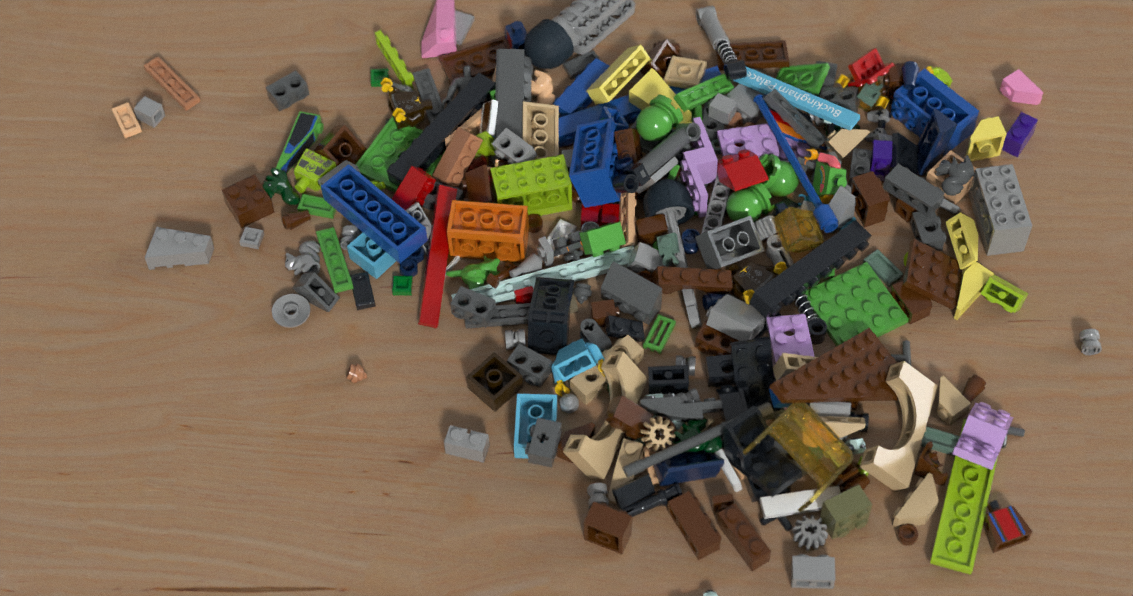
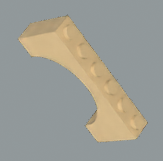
M608 351L601 369L608 380L610 402L613 398L623 395L637 404L648 378L624 351ZM605 421L598 433L592 438L586 435H570L563 453L588 478L605 479L625 432L611 427L610 423Z
M905 361L890 365L886 378V383L896 393L902 409L903 425L900 438L891 450L882 448L879 445L865 449L860 464L862 469L893 491L908 488L911 483L912 473L916 466L917 456L938 387Z

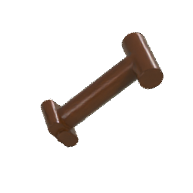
M507 261L505 264L507 269L497 275L490 273L487 276L486 282L496 289L501 280L510 276L509 271L517 268V266Z

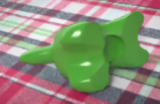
M484 256L483 262L469 264L462 270L448 271L446 275L461 277L469 289L484 286V281L487 280V276L490 273L497 275L501 272L497 270L500 259H491Z

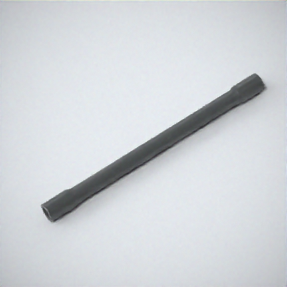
M769 402L756 407L760 410L763 417L773 413ZM731 420L646 458L623 466L626 477L629 478L644 471L646 468L724 434L723 426Z

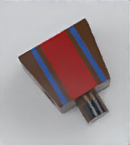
M997 500L987 504L990 513L986 515L983 525L993 553L1029 541L1032 530L1013 506L1002 509Z

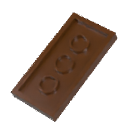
M505 36L440 56L439 62L451 84L453 79L464 77L463 67L465 66L470 67L471 77H475L478 73L484 76L493 74L496 68V50L511 48Z
M786 40L730 43L738 60H743L746 67L751 69L789 67L790 61ZM715 50L717 67L719 71H724V63L718 51Z

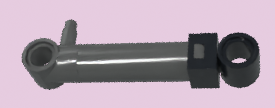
M696 123L678 124L672 134L636 163H631L622 170L624 174L615 176L613 179L614 190L617 193L636 192L639 186H643L651 179L650 175L680 150L684 149L685 152L692 150L689 143L700 138L701 129Z

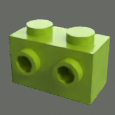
M996 275L989 277L981 292V295L985 296L986 300L1001 305L1004 310L1010 313L1019 311L1029 294Z

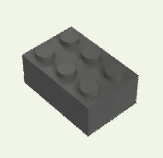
M751 216L695 237L707 269H719L765 251Z

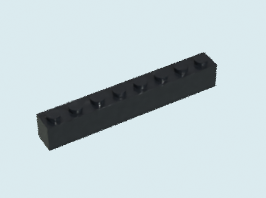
M480 73L471 78L468 85L458 92L455 99L446 105L441 114H438L434 121L425 127L423 133L413 140L411 146L401 153L398 160L389 166L387 170L389 181L399 187L411 166L426 171L446 149L445 139L478 112L484 103L491 101L490 91L496 90V83Z
M856 220L755 291L749 303L765 319L771 314L775 316L782 309V306L790 305L796 296L801 297L807 291V288L816 286L822 277L824 279L827 278L833 269L836 268L838 270L847 259L849 261L853 259L859 250L861 252L869 246L868 241L872 235Z

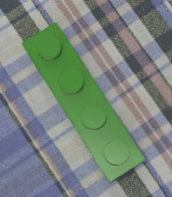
M721 74L677 93L674 99L685 112L710 101L711 98L714 99L717 93L724 95L731 92L734 86L727 80L725 74Z
M334 227L317 231L316 236L334 292L339 293L353 289V283Z

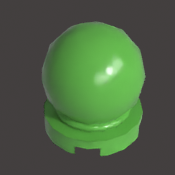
M660 94L650 101V106L642 109L636 118V129L643 139L659 142L666 138L672 128L676 127L683 120L679 107L675 109L670 104L672 100Z
M764 154L759 158L769 179L762 182V184L771 195L785 197L796 190L799 185V178L790 162L780 160L779 157L773 154Z
M762 183L734 191L728 197L726 211L732 221L751 216L753 222H756L761 217V213L766 215L774 210V204L770 203L769 199L772 196Z

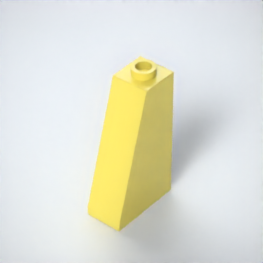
M651 69L629 90V102L642 110L650 106V101L657 95H664L672 100L670 104L675 109L679 107L683 120L680 123H692V113L689 110L684 112L674 99L676 94L654 69Z

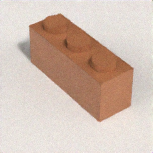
M458 127L432 176L452 187H459L483 140Z

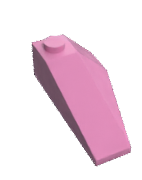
M436 0L421 42L422 58L439 57L457 51L455 0Z

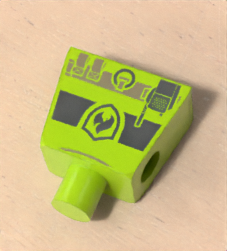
M306 148L294 169L297 181L295 189L300 193H304L307 188L319 191L321 187L317 180L336 167V163Z

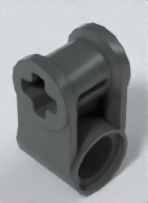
M585 319L581 322L580 338L585 343L596 344L601 353L612 347L609 337L602 331L595 320Z

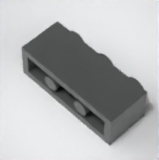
M897 164L884 180V190L929 218L943 202L945 192L900 164Z

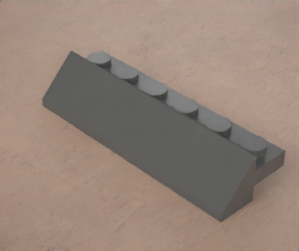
M524 49L496 50L495 100L498 101L494 141L505 128H508L522 139L523 101L531 102L532 60L524 55Z

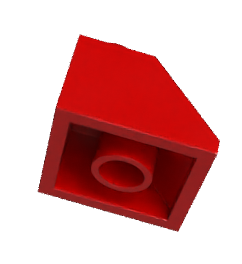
M747 149L740 150L735 155H725L717 162L719 182L734 191L769 180L757 154Z

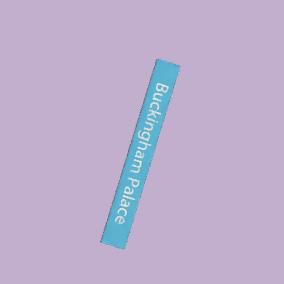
M746 67L747 76L745 78L733 80L765 95L776 89L794 107L850 131L860 120V114L749 67Z

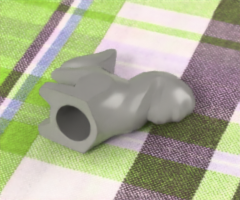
M308 240L299 247L301 255L295 257L286 253L285 268L289 271L295 270V275L302 272H315L318 274L320 271V257L317 254L320 251L319 244L316 241Z

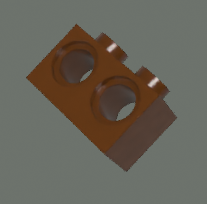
M706 320L696 336L695 348L702 353H708L713 356L731 355L730 343L738 342L739 340L706 325Z

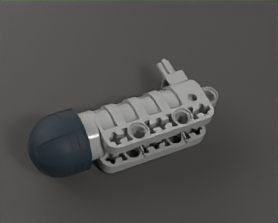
M574 0L571 6L566 7L560 12L559 16H555L551 20L544 19L529 31L524 43L525 54L531 58L532 64L538 68H557L569 59L573 52L586 54L634 14L635 2L633 0ZM619 15L620 18L615 19L612 16ZM596 34L598 37L592 38L590 35Z

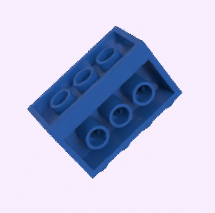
M924 68L918 73L915 89L907 90L902 85L895 91L890 113L894 119L900 121L919 138L934 109L958 124L942 155L944 157L950 150H953L973 134L979 110Z
M612 118L577 125L569 177L585 208L620 201L621 193H617L613 188V179L619 174L614 163L619 159L614 133L618 130Z

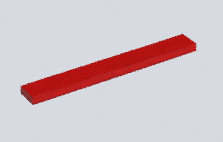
M439 185L437 188L418 319L419 325L437 328L439 323L449 252L447 228L452 200H456L457 189L444 185Z

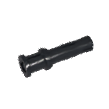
M675 482L673 486L664 490L659 489L656 492L657 494L624 507L622 510L634 517L661 505L668 506V501L683 493L679 484Z

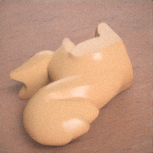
M535 70V81L531 80V97L537 96V103L553 105L556 95L552 94V78L546 73Z

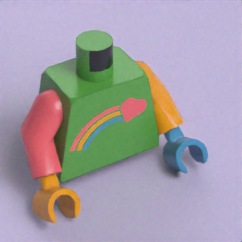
M806 149V151L811 152V157H804L806 160L818 159L813 188L822 204H829L839 187L847 185V180L845 179L846 169L841 167L837 157L822 152L818 154L816 149ZM798 195V197H803L804 201L812 202L808 195Z

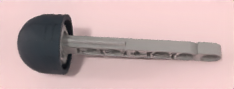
M672 179L659 180L649 187L644 196L643 209L645 218L659 214L665 215L668 233L675 232L678 237L680 252L675 253L679 260V264L676 267L688 268L678 225L687 222L693 217L694 207L687 188L680 182ZM683 289L682 292L692 329L700 327L702 323L694 289Z

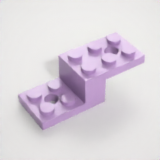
M700 117L693 118V123L699 125L701 135L698 140L690 142L691 147L695 148V150L683 152L680 177L682 182H685L687 185L686 188L692 198L694 212L697 211L699 218L705 217L707 213L708 193L704 184L715 182L718 159Z
M768 123L717 131L722 156L735 155L740 150L747 149L757 154L758 158L764 154H773L779 157L780 160L789 162ZM785 137L790 147L796 150L794 151L796 158L801 157L805 159L804 157L807 153L811 155L810 151H806V149H810L808 144ZM735 143H742L744 146H742V147H737V146L734 145V144H735Z
M805 314L766 318L768 334L771 339L773 367L782 353L815 357ZM791 331L794 335L787 336L784 332ZM785 408V414H806L809 408Z
M975 403L952 454L992 470L1013 417L1007 411L991 409V406L986 403Z

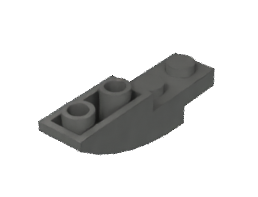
M665 394L662 398H655L654 395L645 396L643 399H640L639 406L655 416H664L673 421L688 422L690 419L702 420L703 414L720 412L722 401H716V398L704 399V402L686 400L684 404H681V396Z

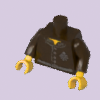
M389 78L382 80L381 89L383 92L388 91V108L397 129L408 126L414 127L418 123L423 122L424 111L433 109L431 99L421 100L418 92L401 91L392 86L393 82Z
M749 262L743 268L736 263L732 264L729 270H731L733 275V288L731 289L733 296L746 304H750L749 302L755 291L774 279L776 275L788 269L785 262H778L775 266H765Z

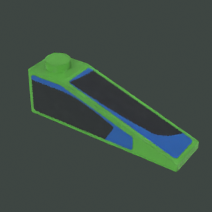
M299 111L276 166L277 169L287 174L300 160L306 148L309 149L316 142L319 133L321 134L324 128L320 115Z

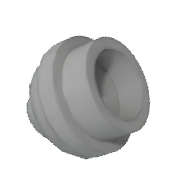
M565 394L560 398V408L566 413H573L579 407V399L573 394Z

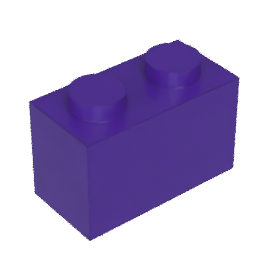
M1021 112L1006 134L1002 150L1018 158L1033 135L1038 119Z
M874 140L870 172L873 171L876 177L884 181L890 172L892 141Z

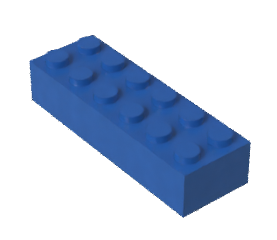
M348 164L321 185L324 200L398 263L403 262L428 241L426 227L351 165Z

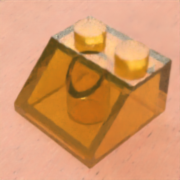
M789 206L773 218L785 251L799 253L817 248L825 242L820 227L813 216V211Z

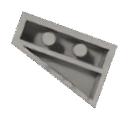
M156 227L145 255V260L149 270L162 266L173 268V265L184 264L185 266L209 264L214 251V245L211 236Z

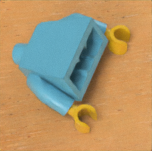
M580 339L558 351L556 360L551 365L554 381L557 383L554 390L560 397H562L563 390L566 394H570V389L563 384L564 381L596 366V364H599L598 370L605 377L601 369L605 358L596 344L585 343L583 339Z

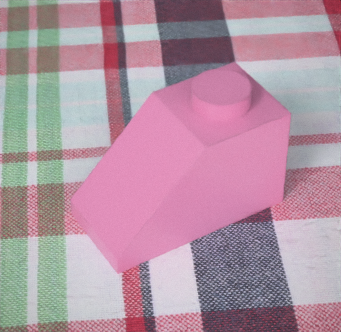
M1019 69L1005 77L1000 87L1001 93L1011 102L1038 105L1043 95V91Z

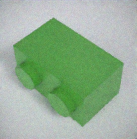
M620 222L609 223L579 233L585 255L592 254L593 257L603 255V251L608 249L609 252L619 250L620 245L626 244Z

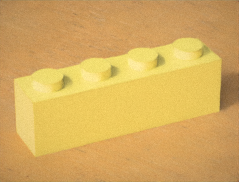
M642 45L627 48L586 90L596 105L610 102L650 60Z

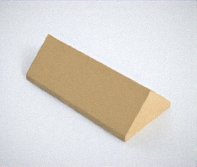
M524 101L522 103V139L534 148L537 156L533 160L559 155V106Z

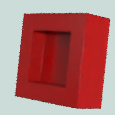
M529 286L514 290L515 303H531L533 287Z

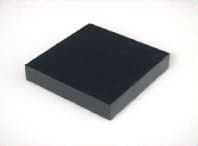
M899 133L892 134L891 168L893 169L897 164H900L917 175L918 146Z

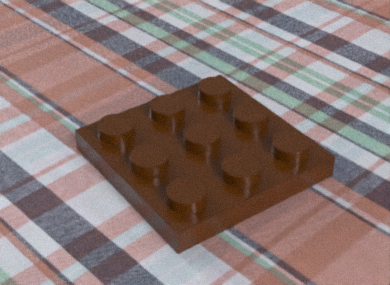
M913 239L909 245L903 286L953 310L957 306L962 273L958 261Z

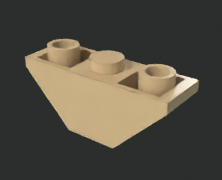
M928 473L925 478L921 477L915 486L917 489L914 493L909 492L904 500L905 505L902 508L899 506L893 514L895 518L893 526L895 528H899L903 524H912L913 526L925 525L934 513L939 500L932 474Z

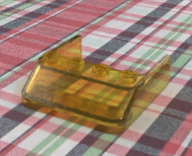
M792 403L742 451L744 454H747L769 434L814 479L818 486L817 490L797 509L800 513L811 505L853 460L851 449L807 403Z

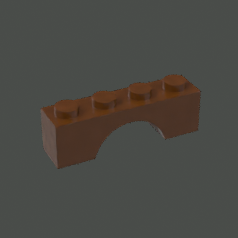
M657 266L651 274V282L662 288V294H671L683 289H698L706 292V294H728L733 288L731 270Z

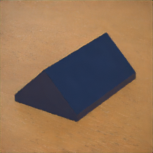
M936 109L933 110L917 143V168L919 175L926 174L941 160L958 125Z
M705 450L699 452L689 451L675 455L653 466L660 486L674 484L675 482L682 483L716 477L724 465V459L715 453L706 452Z

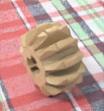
M658 416L657 420L651 417V425L647 422L643 423L647 430H640V433L646 434V436L641 438V441H648L646 444L647 448L653 445V450L658 451L659 446L662 450L666 449L665 443L672 445V442L668 439L669 437L675 438V434L670 433V431L674 430V426H668L670 422L668 419L663 421L660 416ZM655 430H660V432H659V433L661 434V437H660V438H659V437H656V439H655V436H656V434L654 433Z

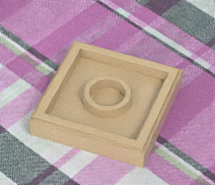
M672 56L663 80L668 86L689 89L696 86L703 79L707 68V61Z

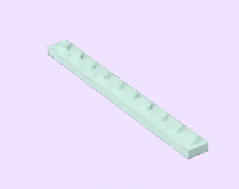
M628 246L616 251L606 252L600 256H592L499 282L496 289L491 285H485L470 290L492 298L496 303L514 299V290L532 286L534 289L536 277L569 279L576 282L608 273L613 261L627 268L634 246Z

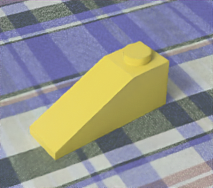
M960 212L947 220L946 225L959 267L963 270L978 261V232L974 219Z
M978 262L973 263L962 271L963 278L954 315L956 320L981 295L989 277L994 275L993 272Z

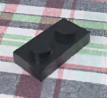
M608 316L605 319L607 336L623 339L629 335L637 342H642L645 339L643 322L615 316Z

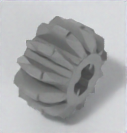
M773 215L754 222L761 241L778 233L780 230L779 224Z
M804 515L802 521H796V526L793 527L792 533L795 534L793 537L794 541H799V548L805 545L807 551L810 550V547L817 550L819 545L823 546L825 544V539L828 537L826 532L827 526L826 524H821V518L814 520V515H812L808 519Z

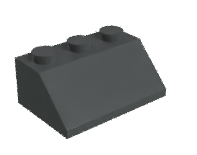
M613 261L601 286V298L603 300L614 299V304L619 307L620 311L629 313L636 320L649 325L661 310L662 288Z

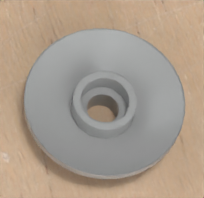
M298 294L284 295L277 299L272 307V316L275 322L287 328L303 324L310 315L309 302Z

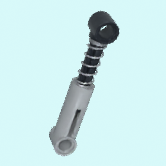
M714 5L696 9L697 23L703 27L713 48L718 51L724 63L727 80L745 78L747 76L746 65L743 60H738L732 51L729 38L717 18Z
M778 234L771 235L767 239L766 255L772 260L774 266L778 262H785L787 268H789L794 262L785 246V238ZM808 295L796 296L794 299L796 301L795 306L798 307L799 313L806 315L812 344L823 343L827 330L826 322L819 319L817 314H814V308L810 306L811 302L807 300Z

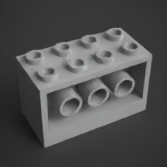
M1013 164L976 168L968 195L986 255L1024 251L1032 229V223Z

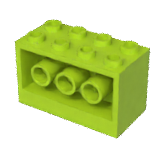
M564 154L490 168L492 193L496 204L528 206V215L537 214L539 216L572 210V183Z

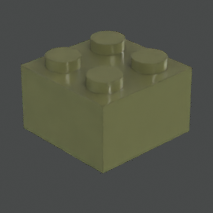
M860 485L824 501L820 518L822 524H826V531L831 539L836 537L842 538L855 528H863L868 522L872 503Z

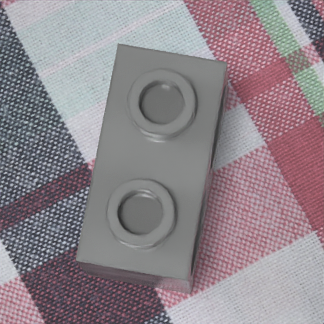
M505 128L492 143L495 149L494 153L500 159L505 158L508 160V164L530 161L537 156L530 144L508 128Z

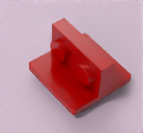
M871 49L848 65L854 79L848 82L847 85L848 87H860L865 83L870 85L878 80V76L889 73V69L894 64L893 62L884 64L877 49Z

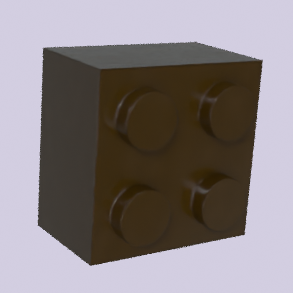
M495 352L466 376L467 388L494 412L523 388L522 375Z

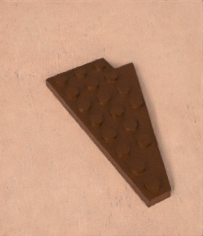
M868 328L777 380L770 386V389L781 403L895 401L899 399L894 390L886 383V378L890 365L897 362L872 330Z

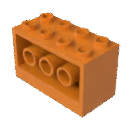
M452 200L447 228L450 256L484 259V256L491 259L498 258L500 261L523 262L526 258L529 237L528 206Z

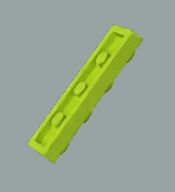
M381 30L374 32L377 46L402 85L413 89V75L410 71L407 72L403 59L400 60L398 58V52L395 47H391L388 36H384Z

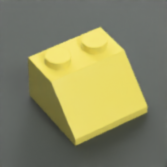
M999 116L981 120L970 137L965 156L968 155L971 162L1000 156L1007 133Z

